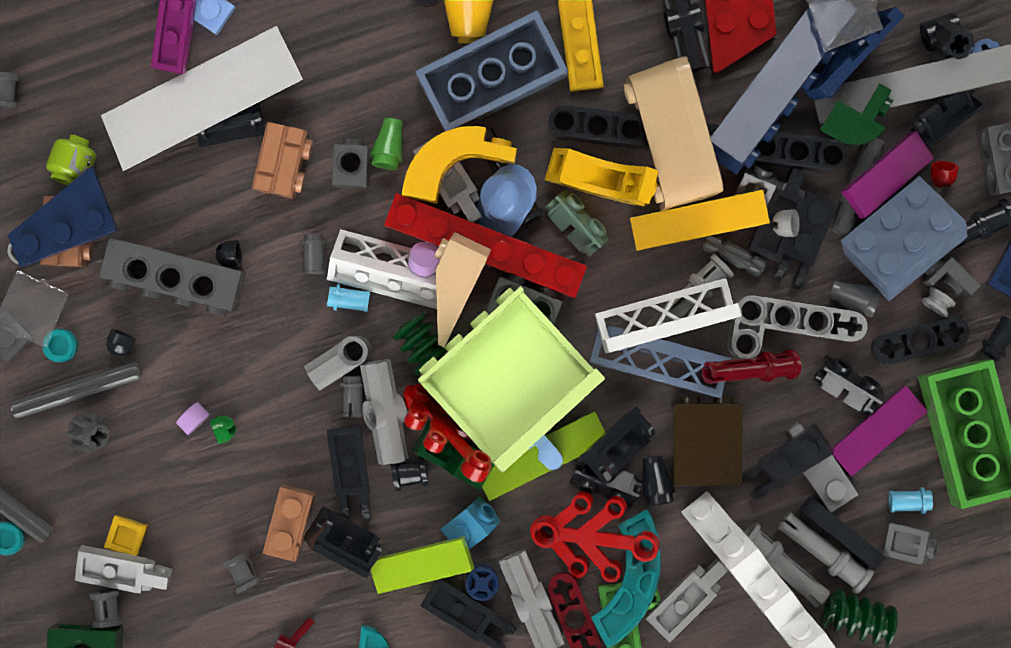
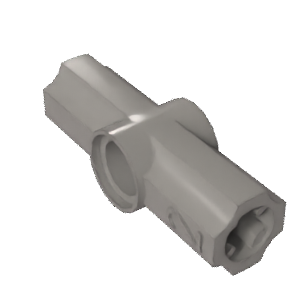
M391 359L366 362L360 365L367 400L363 403L362 412L367 427L373 433L378 464L386 465L405 461L409 457L402 422H404L407 412L402 397L396 392Z
M526 550L514 552L500 559V568L512 592L510 595L521 622H525L535 648H559L564 645L563 636L551 612L553 610L551 602L542 582H539Z

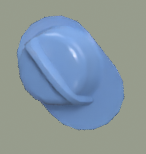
M509 164L501 167L484 182L477 209L482 216V219L479 220L481 226L510 237L519 230L527 214L532 209L537 195L535 179L528 169L520 165Z

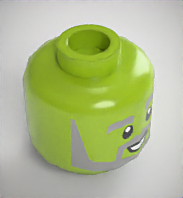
M72 134L69 139L62 138L56 140L46 162L47 170L52 173L50 178L68 186L91 166H94L97 156L88 147L90 142Z

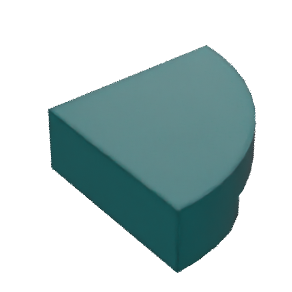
M362 624L359 648H390L386 638L378 630Z

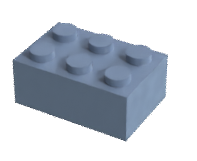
M919 176L844 237L841 243L845 257L890 301L967 238L966 221Z

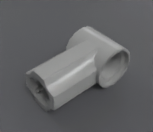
M349 336L306 364L304 368L312 383L321 391L356 367L366 363L371 356L372 348L366 338ZM353 341L358 342L363 348L362 357L357 361L350 359L347 355V347Z

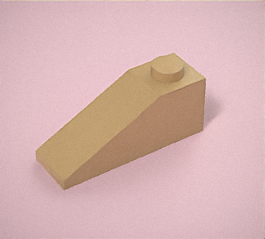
M456 232L453 233L449 241L443 238L434 256L440 259L436 268L438 345L445 347L491 252V249Z

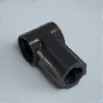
M954 12L922 22L919 25L922 42L929 52L940 49L958 60L967 57L969 51L975 45L973 34L962 28L960 20Z

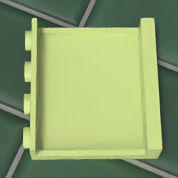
M519 287L515 292L511 288L506 290L495 301L499 306L490 315L483 311L470 323L474 329L463 338L458 334L444 347L448 351L446 355L439 361L435 357L431 358L419 370L422 376L418 379V382L479 449L491 458V462L501 473L605 379L596 368L593 369L524 294L522 287Z

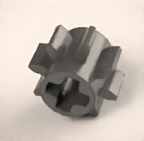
M87 410L83 411L82 416L72 418L68 426V432H66V435L73 439L70 447L91 455L94 454L95 449L105 447L111 430L104 426L107 418Z

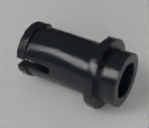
M1001 316L999 323L988 340L982 341L983 348L981 352L992 360L999 361L1001 357L1007 355L1005 350L1011 342L1010 318Z

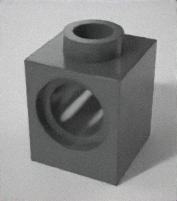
M342 139V145L334 144L332 185L335 188L368 189L370 148L362 145V140ZM349 155H356L360 158V167L354 172H346L342 167L343 160Z

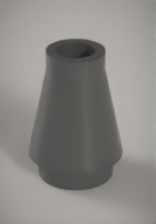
M835 280L828 299L836 301L851 311L861 313L863 316L873 317L881 293L874 290L875 286Z

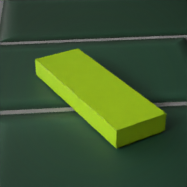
M465 536L379 557L371 569V574L377 593L381 594L471 572L474 569Z

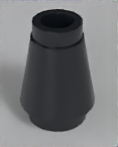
M662 456L642 459L643 499L647 500V506L674 502L673 494L676 492Z

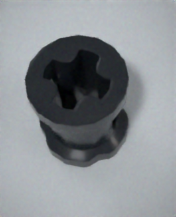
M419 456L416 461L390 464L395 491H401V488L421 483L423 486H429L426 463L423 457Z

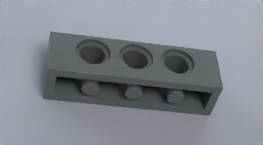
M109 238L99 277L108 279L107 286L127 291L128 286L131 285L142 288L140 295L160 299L163 293L174 296L173 303L193 308L194 302L207 305V312L226 316L227 310L236 311L246 273ZM142 260L147 266V273L143 278L136 279L132 273V267L137 261ZM170 269H176L180 274V281L173 288L168 287L165 283V274ZM204 277L210 278L213 283V290L207 296H202L197 290L199 280Z

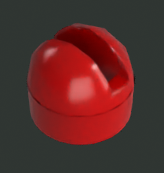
M949 161L933 162L930 171L933 185L939 188L943 186L951 187L956 182L959 166Z

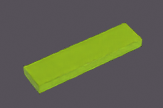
M593 411L546 434L545 437L559 451L558 453H561L562 460L564 461L562 464L564 465L580 457L605 431L596 412ZM535 445L522 454L503 473L494 465L482 486L489 501L552 470H549L548 467L546 468L538 460L539 449Z

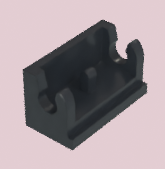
M637 406L622 416L580 455L604 484L610 481L618 471L651 442L649 437L652 438L656 434L652 425L640 413L641 410Z
M324 506L303 536L311 550L366 579L383 547L377 545L380 539L378 535Z

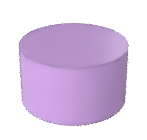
M429 242L415 244L410 251L408 259L410 270L422 277L433 275L440 259L434 257L438 248Z
M196 402L178 418L176 424L187 435H190L210 414L199 402Z

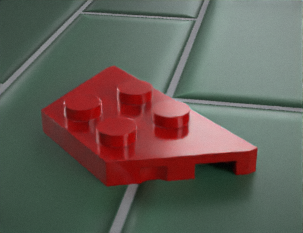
M704 0L712 75L718 74L777 35L773 0Z

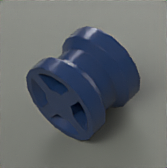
M486 564L475 565L474 569L467 573L465 579L468 594L473 599L479 601L489 600L494 597L499 587L498 574L495 569Z

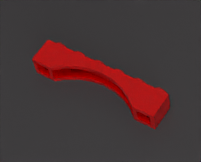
M397 193L384 223L386 228L423 242H429L438 247L443 238L449 241L453 233L456 232L491 249L485 262L486 265L572 299L576 298L587 269L586 265Z

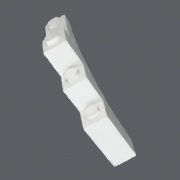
M708 491L681 511L790 648H836L822 628L804 609L791 589L772 569L759 549L741 528L734 523Z

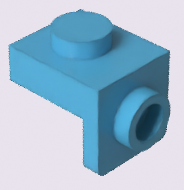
M479 496L467 508L448 521L440 530L449 540L465 536L468 548L470 549L488 536L500 523V519L492 506Z

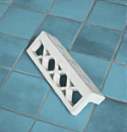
M340 229L330 257L327 280L437 309L436 272L427 277L414 274L408 266V259L412 248ZM345 242L358 246L361 251L351 253L342 250ZM386 253L391 255L394 260L389 262L381 261L375 255Z
M724 278L594 315L605 353H610L741 317L738 303L733 304L727 279ZM720 287L725 307L713 310L701 303L707 290ZM701 292L697 300L688 296ZM682 297L694 305L688 316L680 319L668 311L674 300ZM668 301L664 309L656 305ZM650 306L661 313L655 326L646 327L635 321L644 307ZM698 307L706 311L694 315ZM636 310L632 318L623 314L626 312ZM617 315L629 322L622 335L609 338L604 318ZM665 316L674 320L661 324ZM632 325H635L636 327L641 329L638 331L628 333Z

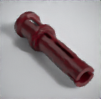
M787 349L781 354H772L767 351L760 353L754 358L705 362V367H702V376L708 384L759 378L764 382H771L778 377H785L791 380L798 378L800 375L802 363L799 354L793 349Z

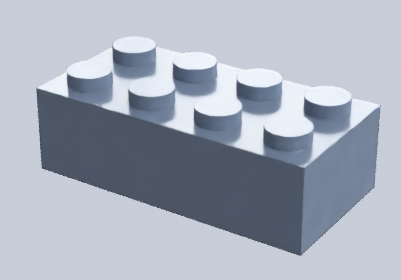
M538 10L415 71L444 132L458 127L470 126L566 78L568 69Z

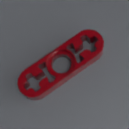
M565 571L553 574L548 581V593L570 648H582L579 637L572 640L571 635L583 634L589 628L592 633L585 634L588 644L590 646L596 645L597 648H603L575 577ZM559 579H563L565 583H572V586L568 588L571 601L578 597L579 602L569 603L562 609L559 608V604H565L561 592L555 593L553 591L558 586L557 581ZM576 609L583 612L585 621L582 626L572 628L567 625L565 618L571 610Z

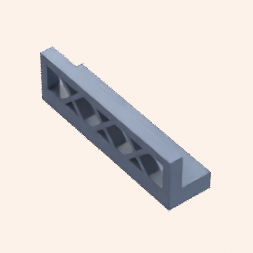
M606 324L609 338L622 335L625 330ZM597 326L589 363L721 398L725 381L716 383L715 389L706 387L701 384L695 373L701 370L702 367H705V362L731 360V358L657 339L628 347V349H632L628 352L626 348L621 349L623 355L611 361L598 357L602 340ZM636 351L650 354L656 364L645 370L637 368L630 355ZM626 358V360H627V362L629 363V365L622 364V363H618V362H619L620 360ZM669 360L683 363L688 373L678 379L670 377L663 363ZM658 367L662 374L651 372V370ZM691 376L695 383L684 381V379Z

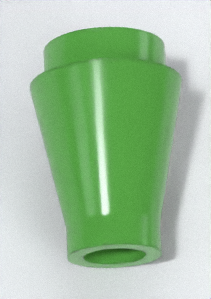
M394 118L383 119L382 127L370 152L372 157L371 164L385 170H397L399 163L403 162L402 121Z

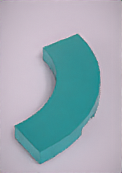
M648 509L618 525L621 533L624 535L636 536L640 532L649 531L654 533L659 539L655 522ZM644 539L641 541L644 547H653L649 540ZM661 546L656 557L648 562L636 559L631 550H626V571L621 587L618 588L612 600L600 612L591 617L607 648L620 642L638 625L653 601L660 578Z

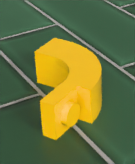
M466 126L443 132L427 142L413 158L406 173L402 195L410 199L437 204L443 178L454 164L468 158H481L515 165L517 148L511 147V141L500 138H492L491 143L485 142L487 135L485 127Z
M554 148L545 180L594 196L644 206L650 203L651 197L656 192V179L659 171L645 166H630L605 161L569 148Z

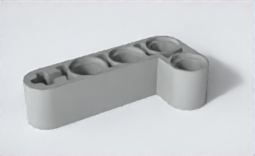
M755 295L743 296L734 303H738L741 317L730 320L727 348L736 358H754L761 350L764 329L851 342L862 339L867 332L868 326L865 317L855 311ZM747 301L753 302L757 307V315L753 320H747L742 315V306ZM781 306L787 308L790 312V320L784 326L777 323L775 319L776 310ZM813 312H818L823 318V325L817 331L813 330L808 323V319ZM834 321H850L851 324L856 325V329L848 333L847 329L833 328ZM743 334L748 335L752 340V348L745 354L741 353L736 347L737 339Z

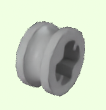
M930 287L928 290L929 296L927 298L923 297L921 303L934 313L947 318L949 315L947 312L948 308L954 307L956 302L940 290Z

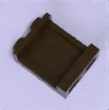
M680 396V403L671 404V409L673 410L672 484L676 486H742L743 404L734 403V397L729 396L713 397V403H700L699 396Z

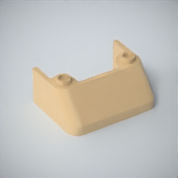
M687 57L673 59L628 76L623 85L625 96L629 105L634 103L636 109H639L654 166L659 171L656 179L657 189L653 195L656 204L661 203L659 210L665 211L702 201L722 192L723 184Z

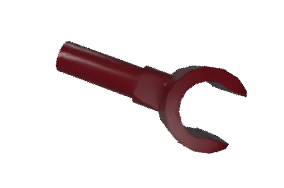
M308 617L294 632L291 639L281 634L274 648H295L301 640L300 638L315 622Z

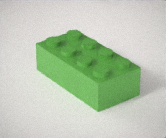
M980 359L919 375L918 380L925 407L928 411L927 414L951 506L965 509L1011 497V425L994 360Z

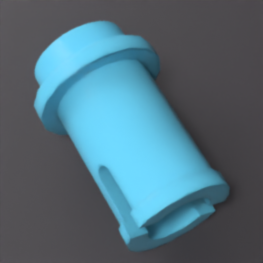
M337 284V287L330 286L327 306L334 307L333 310L337 311V308L367 312L370 291L340 288V284Z
M920 487L919 491L889 492L888 501L891 513L920 511L921 514H926V511H932L933 509L931 490L925 491L924 487Z

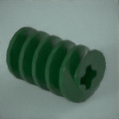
M427 311L400 326L393 336L395 341L406 340L400 348L402 352L413 351L407 359L408 363H420L414 371L415 375H422L419 372L420 368L433 357L439 361L447 351L442 346H436L438 333L429 334V331L435 325L433 321L422 323L423 318L427 315Z
M838 589L826 601L821 617V628L825 630L831 621L833 622L834 633L838 634L844 625L846 626L847 637L851 638L857 629L859 630L860 641H864L868 634H872L873 645L876 646L881 638H885V648H888L897 630L898 612L896 607L889 605L884 608L883 603L878 601L871 604L870 599L866 597L859 601L858 596L853 593L846 597L845 592Z

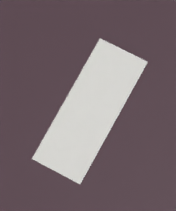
M275 26L187 71L186 74H181L102 114L101 117L121 167L125 171L303 80L278 27Z

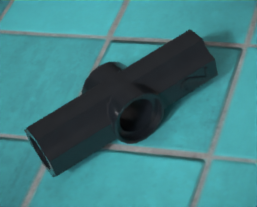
M663 0L666 9L664 10L665 26L669 39H673L677 58L686 56L692 73L709 68V60L702 35L704 24L699 4L695 3L694 0Z

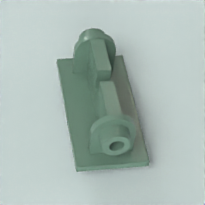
M565 189L545 206L548 211L546 215L562 232L570 225L575 228L567 238L581 254L585 253L590 257L609 240L603 224L595 218L592 219L585 212L583 202L574 193H569Z

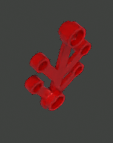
M421 384L408 385L403 392V401L408 409L404 423L413 430H421L428 416L431 419L429 432L423 441L425 448L431 452L440 453L448 439L465 458L461 466L462 473L472 481H485L492 468L490 464L491 458L486 453L479 450L474 451L462 438L465 437L471 440L469 436L454 420L448 418L450 417L448 413Z
M578 492L572 499L571 504L555 517L541 515L533 521L530 528V534L534 543L542 548H552L568 566L569 573L575 578H581L586 575L590 568V562L583 555H575L565 541L577 543L601 571L602 578L610 583L616 582L620 578L623 567L619 561L609 559L598 546L631 550L634 557L643 562L653 560L660 549L658 537L649 531L640 532L636 536L598 531L612 519H618L623 516L627 504L620 496L610 497L605 507L581 527H564L578 514L588 513L593 506V497L588 492ZM582 498L586 500L588 507L579 506L577 499ZM617 503L620 505L621 511H613L610 504ZM543 526L550 527L553 530V534H546L543 531ZM647 539L652 543L653 547L646 548L642 545L641 541ZM574 563H581L584 566V570H577L574 567ZM607 567H613V568H615L616 571H617V574H616V575H610V574L607 572L606 568H607Z

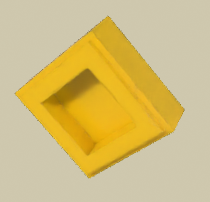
M115 515L104 548L138 556L148 525Z

